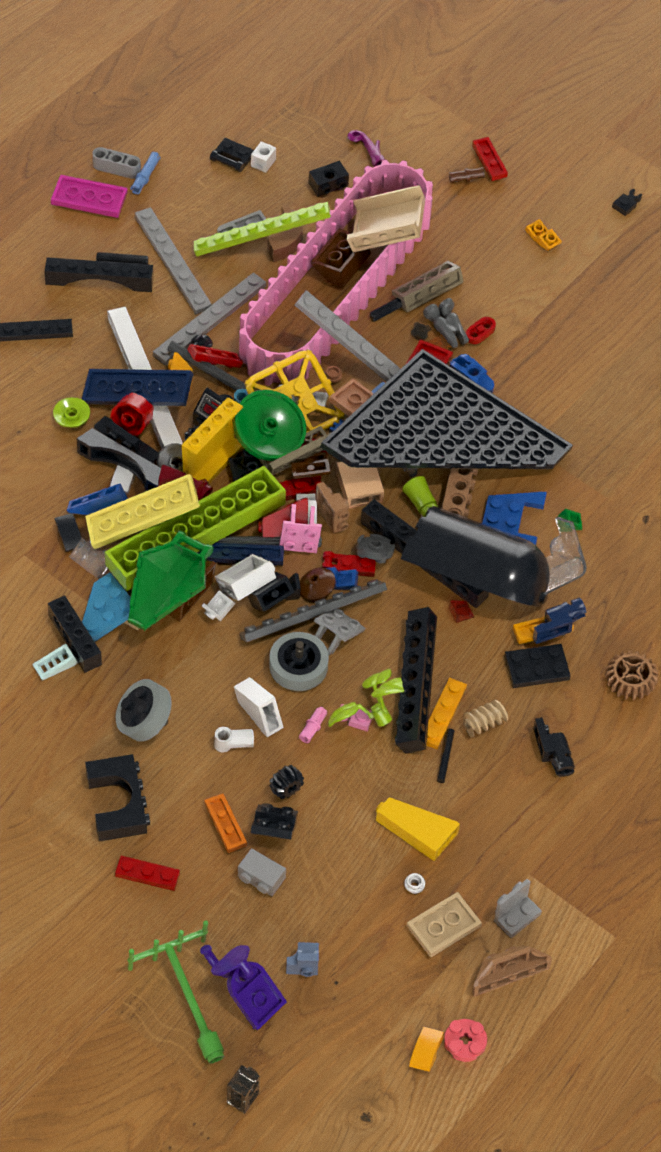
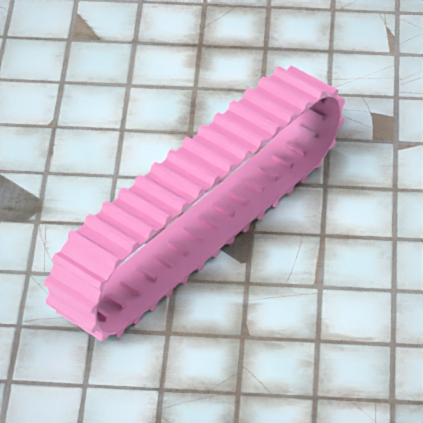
M382 160L381 165L373 168L370 166L365 167L364 175L353 179V188L346 187L344 190V199L337 198L335 200V208L330 210L331 217L316 223V232H308L306 244H298L297 254H290L287 266H280L278 268V277H271L268 280V289H260L258 301L249 302L248 314H241L239 357L247 365L250 377L272 366L276 361L280 362L307 349L312 351L321 365V356H328L331 344L339 343L322 328L317 331L305 346L287 353L264 350L254 344L251 339L312 267V259L339 228L343 229L356 214L357 210L353 200L420 185L425 197L420 238L389 244L333 312L348 325L350 321L358 320L359 309L366 310L368 298H375L377 296L378 286L384 287L386 285L387 275L393 276L395 274L396 264L404 263L405 253H412L414 242H421L423 230H429L433 184L425 180L423 177L424 171L421 168L415 170L407 166L406 161H401L397 164L389 163L387 160ZM303 358L282 368L288 382L298 377ZM308 361L304 375L305 380L309 378V371L313 367L310 361ZM276 372L263 378L265 385L268 386L273 382L281 383Z

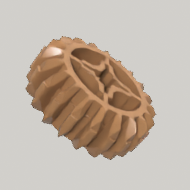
M630 650L627 654L622 651L620 656L615 654L613 659L609 660L608 666H606L605 678L608 687H611L612 692L617 691L618 697L624 695L625 700L628 697H632L634 701L636 696L640 699L644 695L648 696L650 691L653 692L658 682L656 664H652L651 658L646 659L645 654L639 655L638 651L635 654ZM618 670L621 672L622 677L618 676ZM642 673L645 674V676H646V678H647L646 680H644V679L642 678V677H643V676L641 675Z

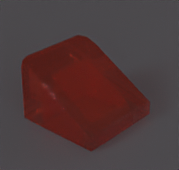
M450 601L449 610L456 623L474 618L467 601Z

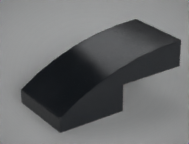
M73 513L54 518L65 553L84 548Z

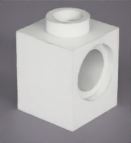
M260 142L251 154V167L266 173L276 160V147Z

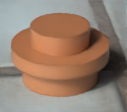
M329 366L324 372L327 379H330L332 383H337L342 379V372L337 366Z

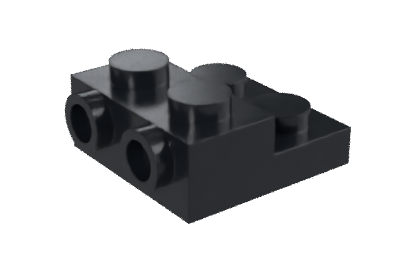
M268 803L258 804L251 833L291 840L297 824L298 811L291 807L277 808Z

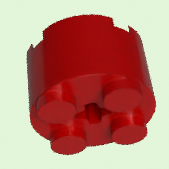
M130 393L116 404L111 411L110 417L114 423L130 434L137 436L152 421L154 407L144 397L136 393Z

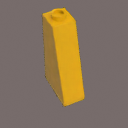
M390 797L385 802H381L376 808V821L433 861L439 857L459 833L460 823Z

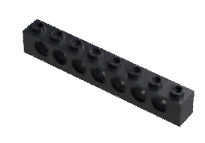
M375 499L361 511V524L374 534L390 539V544L393 545L394 543L395 549L403 554L409 537H414L417 530ZM420 567L474 608H478L489 596L487 591Z
M430 607L408 611L406 620L405 650L403 652V668L401 669L404 692H400V701L398 702L399 714L396 720L397 735L395 736L396 745L405 754L426 750L437 628V616Z

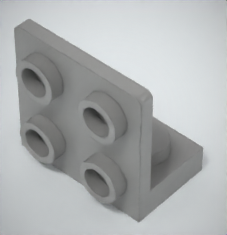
M528 879L523 883L518 882L508 895L503 894L497 901L494 922L510 938H513L542 913V910L528 897L531 883Z

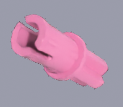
M323 707L316 709L312 717L306 721L303 731L299 734L301 741L310 743L316 731L320 730V724L326 717L327 710Z

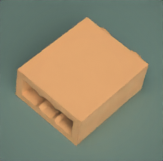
M337 462L336 475L343 498H346L349 503V509L367 506L373 499L383 503L384 489L377 468L349 467L343 462Z

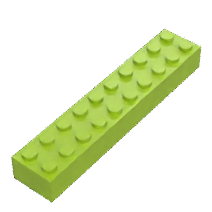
M262 466L199 500V508L149 527L105 551L106 567L124 589L128 591L133 588L134 578H136L139 552L155 548L159 545L162 546L172 541L180 530L185 532L187 536L205 545H212L285 505L286 490L269 470ZM183 542L180 543V545H182V546H184V547H186V548H188V549H190V550H192V551H194V552H196V553L200 551V550H198V549H196V548H193V547H191V546H189V545H187V544H185V543H183Z

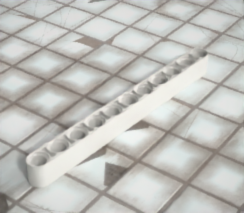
M126 307L107 311L110 326L128 369L152 370ZM153 406L154 411L151 425L161 449L171 443L183 444L168 407ZM174 457V458H173V461H171V463H172V462H176V461H180V459H177L176 457Z

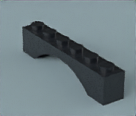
M47 257L45 284L65 286L79 280L100 279L119 283L133 291L152 292L154 269L153 265Z
M93 428L77 438L78 454L90 461L112 463L129 470L142 482L145 492L158 487L161 468Z

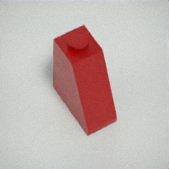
M302 498L263 516L262 521H259V533H262L263 537H281L283 521H290L292 504H296L295 523L308 524V498Z

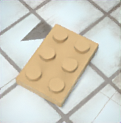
M458 892L407 922V928L430 957L438 954L482 925V922Z

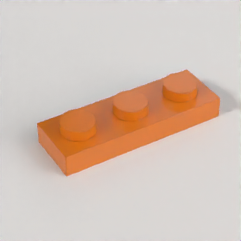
M222 793L204 800V804L227 852L231 853L247 847V841L224 794Z

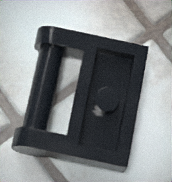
M224 138L218 147L211 152L210 160L214 162L219 161L235 168L238 172H242L251 160V154L254 150Z

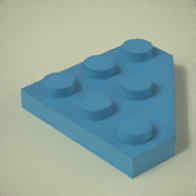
M110 572L94 582L82 621L94 642L127 621L129 617L131 597Z

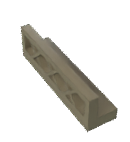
M447 261L392 290V295L401 300L403 311L409 312L463 283L461 267Z
M319 426L306 433L303 443H307V445L269 463V465L266 460L259 458L258 460L272 475H275L291 467L292 463H299L323 451L320 448L321 442L332 432L326 434L323 428ZM317 433L321 435L320 438L312 441L313 435Z

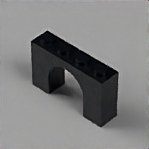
M133 754L85 762L89 789L119 786L127 790L131 795L130 802L124 808L95 814L99 842L147 834L150 817L149 813L145 814L144 808H147L146 797L141 796L143 782L142 778L138 779L137 773H140L139 762L134 761Z

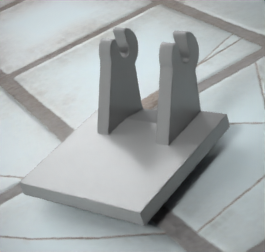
M340 609L324 613L314 620V622L320 625L315 635L317 638L321 639L327 629L336 634L331 646L328 648L329 656L335 652L342 640L346 642L366 629L357 620L345 615Z

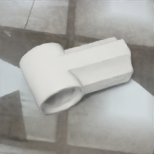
M219 727L215 731L214 748L219 752H227L230 748L254 747V733L252 729L230 730L227 727Z

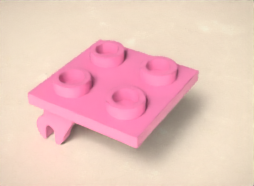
M292 504L290 521H283L279 546H284V550L317 553L322 524H314L315 506H311L309 524L295 523L296 504Z

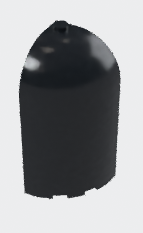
M436 506L430 507L426 511L428 515L419 519L415 526L418 530L414 537H409L401 557L402 560L515 602L535 607L545 604L548 597L546 591L550 580V570L546 557L535 544Z

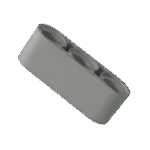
M103 147L95 148L92 152L93 167L96 170L130 179H135L137 173L141 171V161L137 156Z

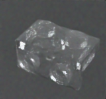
M82 538L69 557L98 579L107 570L105 564V551L107 550L94 549L90 539L87 541Z

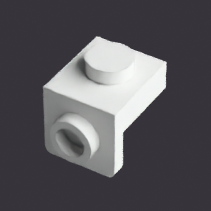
M219 590L208 605L203 603L202 607L206 609L204 613L212 620L216 617L221 621L234 606L235 602Z

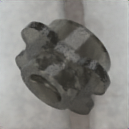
M416 322L414 323V329L411 330V335L417 340H424L428 337L431 327Z

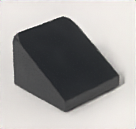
M294 573L289 578L294 593L286 597L285 600H298L300 598L299 574Z

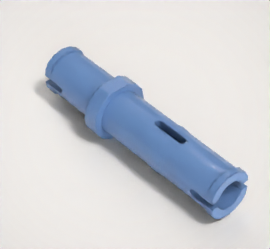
M151 152L140 173H137L136 180L130 187L134 194H140L144 185L149 182L152 171L161 159L157 152Z

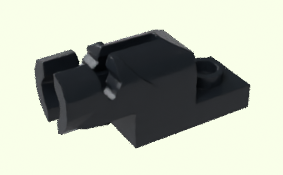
M543 717L535 718L533 730L542 762L550 761L556 775L559 777L572 775L575 772L573 758H571L572 753L565 735L562 732L549 734V727L547 724H544Z

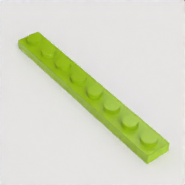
M328 202L318 203L314 206L284 213L274 218H267L257 223H250L240 228H233L223 233L199 238L194 241L196 257L330 218V206Z

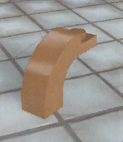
M288 204L282 205L281 215L294 212ZM303 226L268 237L267 250L273 262L285 259L297 251V246L302 242Z

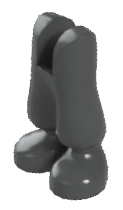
M447 298L440 303L439 307L436 304L427 306L423 311V315L426 319L433 322L434 328L453 349L458 347V341L461 345H465L469 342V339L458 315L454 312L451 313L455 305L454 301L451 298Z

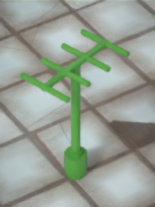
M205 920L202 929L183 936L184 931L179 930L178 939L159 945V940L155 939L152 949L134 955V949H130L127 961L128 970L131 971L135 961L153 955L152 960L157 961L158 953L166 951L200 1030V1037L197 1039L205 1060L212 1064L225 1057L223 1054L224 1048L217 1032L208 1030L173 948L177 946V951L181 952L183 943L201 937L202 943L206 942L208 921Z

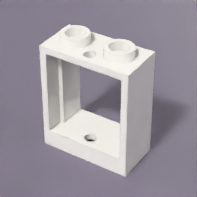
M252 554L215 576V579L222 593L239 601L276 579L275 567L270 561Z

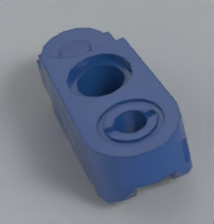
M461 354L452 359L450 362L451 368L493 393L494 381L487 375V370L474 358L472 359L467 354Z

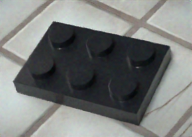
M562 644L506 651L504 654L513 688L570 680L571 675Z

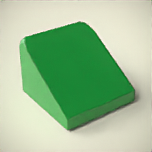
M564 509L558 515L560 530L573 531L583 529L581 513Z

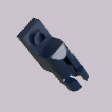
M580 597L571 600V605L564 602L561 605L545 610L544 620L546 623H541L534 627L533 639L536 644L572 632L573 622L586 617L585 613H587L584 602Z

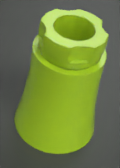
M424 476L415 477L403 486L402 491L423 517L428 515L426 511L430 507H438Z

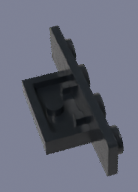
M104 416L94 425L95 430L149 462L154 463L157 460L158 452L124 430L109 417Z

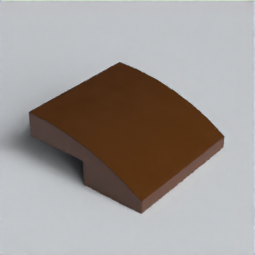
M326 452L317 453L299 463H292L291 472L293 479L331 474Z

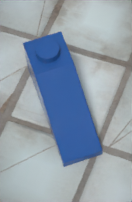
M121 483L69 501L67 511L73 514L89 515L124 501L128 497Z

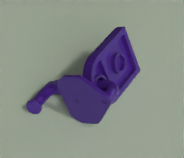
M210 945L202 946L200 953L204 955L212 967L211 973L228 978V992L253 1029H260L287 1003L265 969L256 962L247 961L250 951L248 946L239 945L233 948L220 961L212 952Z

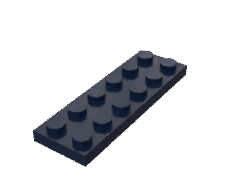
M89 369L82 400L87 404L116 405L124 396L136 393L144 397L153 406H186L193 373L191 370Z

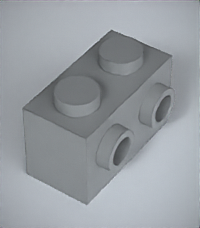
M251 848L238 866V877L244 883H250L255 886L261 893L273 896L286 878V868Z

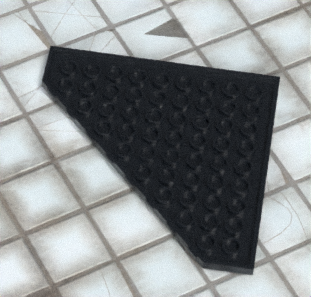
M422 349L321 442L320 448L349 467L553 469L569 453L573 445Z

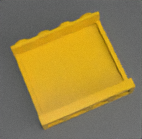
M227 398L182 444L184 473L190 474L198 481L205 478L210 484L228 465V458L236 457L244 449L235 438L233 429V417L243 408L242 405Z

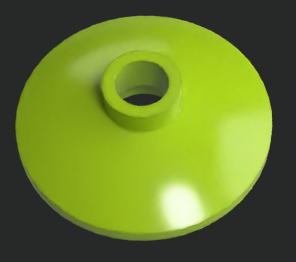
M69 397L60 400L55 405L53 416L59 425L67 428H76L88 421L90 408L84 400Z

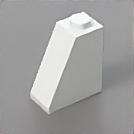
M250 677L234 686L238 703L266 737L284 728L276 699L272 694Z

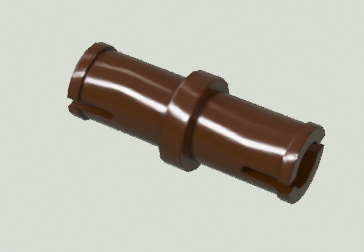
M483 167L470 170L465 168L463 171L449 172L450 183L470 182L473 179L485 178Z

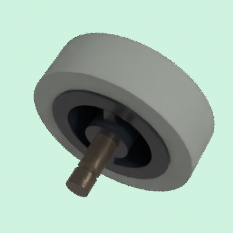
M305 632L288 633L280 637L270 650V673L273 679L286 689L293 691L312 689L318 686L326 677L329 660L328 650L325 644L312 634Z
M150 679L137 681L130 686L122 696L116 710V725L119 731L136 741H146L153 738L163 726L168 724L172 705L169 691Z

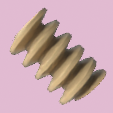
M493 700L491 703L478 707V709L466 712L463 716V721L469 736L474 737V730L477 734L481 733L480 727L487 731V724L494 728V721L498 725L502 724L501 718L507 722L508 714L498 700Z

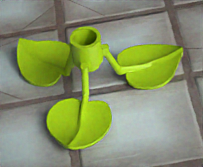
M386 669L368 677L362 686L365 689L373 686L374 691L371 695L373 698L376 697L378 701L377 704L371 707V713L361 704L356 705L355 702H351L339 707L332 713L328 722L329 727L336 722L351 717L359 709L365 712L370 719L374 718L379 727L387 725L392 721V717L384 704L382 696L404 692L402 679L398 677L387 681L392 674L391 669ZM383 683L380 686V688L377 689V685Z

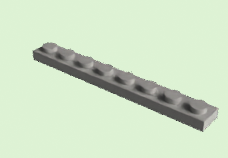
M151 207L136 212L135 218L195 315L204 312L212 305Z
M253 272L153 351V356L164 365H167L169 359H173L174 353L168 351V345L171 341L188 349L189 345L193 343L191 341L193 337L200 334L205 335L254 297L260 289H264L266 281Z
M307 290L295 303L299 310L386 382L401 369Z

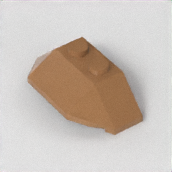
M524 945L510 947L500 954H491L482 963L473 986L472 994L475 997L550 969L552 958L539 950Z

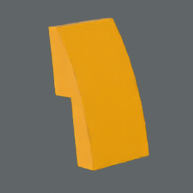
M540 219L525 228L528 235L547 251L562 243L553 229L548 230Z
M423 1027L411 1056L409 1067L430 1072L436 1060L437 1050L443 1040L444 1032Z

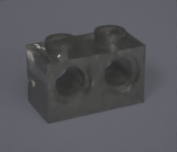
M241 1065L227 1085V1103L244 1114L259 1095L260 1076L256 1070Z

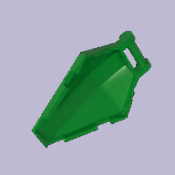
M180 530L172 541L162 546L159 545L155 548L139 552L136 578H134L129 604L128 623L145 631L205 589L206 559L212 554L214 547L209 544L205 545L187 536L185 532ZM183 542L193 548H196L200 550L201 553L198 554L180 545V543Z

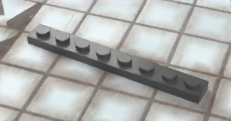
M378 579L371 580L364 587L355 586L350 588L348 593H336L329 600L320 599L315 601L313 606H301L297 608V612H285L280 614L278 619L273 620V618L262 621V625L245 627L244 631L239 633L241 640L245 642L252 641L387 590L386 583L378 581Z

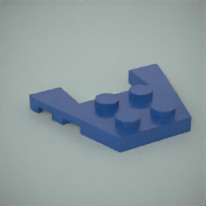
M547 492L489 495L483 524L526 539L536 545V536L521 534L518 531L524 506L543 510Z

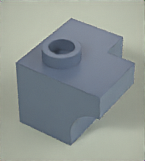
M298 942L297 952L293 956L287 957L286 974H299L305 977L318 975L319 943Z

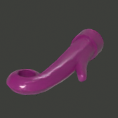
M352 130L348 133L347 137L350 141L363 142L370 155L373 167L381 165L382 160H385V158L381 155L379 140L374 145L371 139L361 131Z

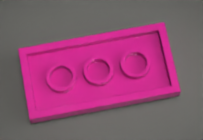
M60 175L51 197V205L119 218L128 188Z

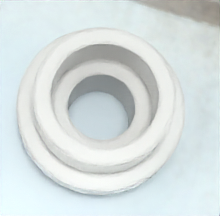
M413 873L406 877L404 885L408 892L417 894L423 891L425 880L420 874ZM412 883H417L418 886H413V885H411V884H412Z

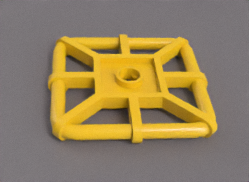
M309 349L300 351L280 362L276 361L272 366L245 380L244 385L248 395L255 392L254 390H273L288 396L290 399H292L291 395L298 397L297 405L301 409L306 421V433L319 426L326 430L333 426L334 422L338 423L339 419H344L345 413L336 406H334L335 410L317 404L312 393L324 388L330 398L335 392L331 386V380L327 379L316 356ZM303 358L298 377L288 382L282 368ZM308 361L311 362L321 381V384L309 389L304 379ZM276 372L282 385L276 389H271L255 382ZM315 410L333 416V418L312 427L306 415Z

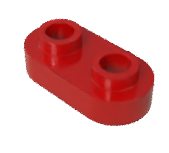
M482 317L467 328L468 343L479 344L493 334L496 328L495 320L491 317Z

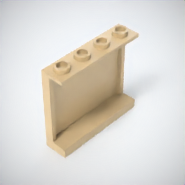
M420 185L353 200L357 210L354 230L352 234H347V241L352 252L420 238L425 206V197Z

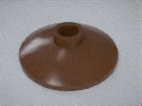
M315 568L308 571L300 580L301 595L311 601L327 597L336 585V578L333 572L327 568Z

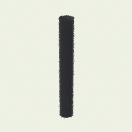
M447 729L437 777V782L445 783L455 733L453 729Z

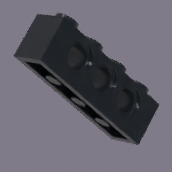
M64 595L49 602V617L84 673L101 666V651L66 596Z

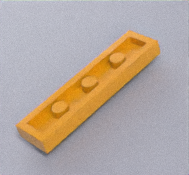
M449 677L430 716L426 746L438 750L467 689V684Z

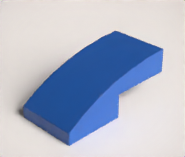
M336 567L327 568L333 572L336 578L334 590H349L357 586L358 572L356 569L338 571Z

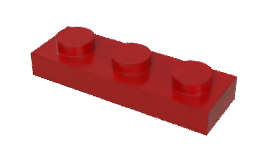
M484 137L473 140L472 146L491 181L506 178L508 172L490 138Z
M190 344L187 349L192 359L197 362L205 361L213 365L221 364L228 368H241L243 361L235 352Z
M122 855L115 871V877L175 891L180 876L179 869Z

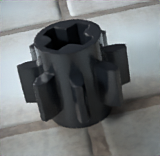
M200 334L191 339L194 345L209 348L213 345L211 338L207 335Z

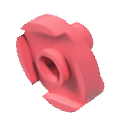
M460 1019L450 1023L445 1032L444 1046L447 1052L449 1051L453 1055V1058L463 1062H470L477 1059L486 1049L487 1035L480 1022ZM467 1036L471 1041H468V1044H464L460 1038Z

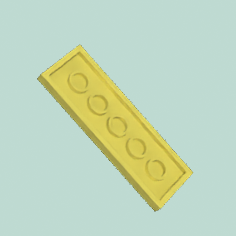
M190 474L85 516L92 547L94 549L100 548L199 508L200 505L192 476Z

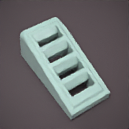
M64 644L33 663V666L43 681L73 667L78 662L67 644ZM58 658L61 661V663L57 664L56 659ZM49 662H52V663H53V665H54L53 668H51V667L49 666V664H48ZM45 665L46 669L48 670L45 673L41 668V666Z

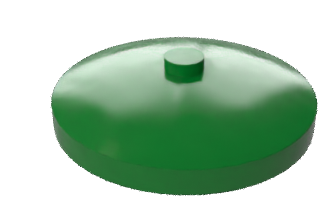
M258 390L247 395L239 403L243 408L233 417V429L241 446L251 455L262 460L275 461L301 447L306 436V421L301 409L288 396L273 390Z

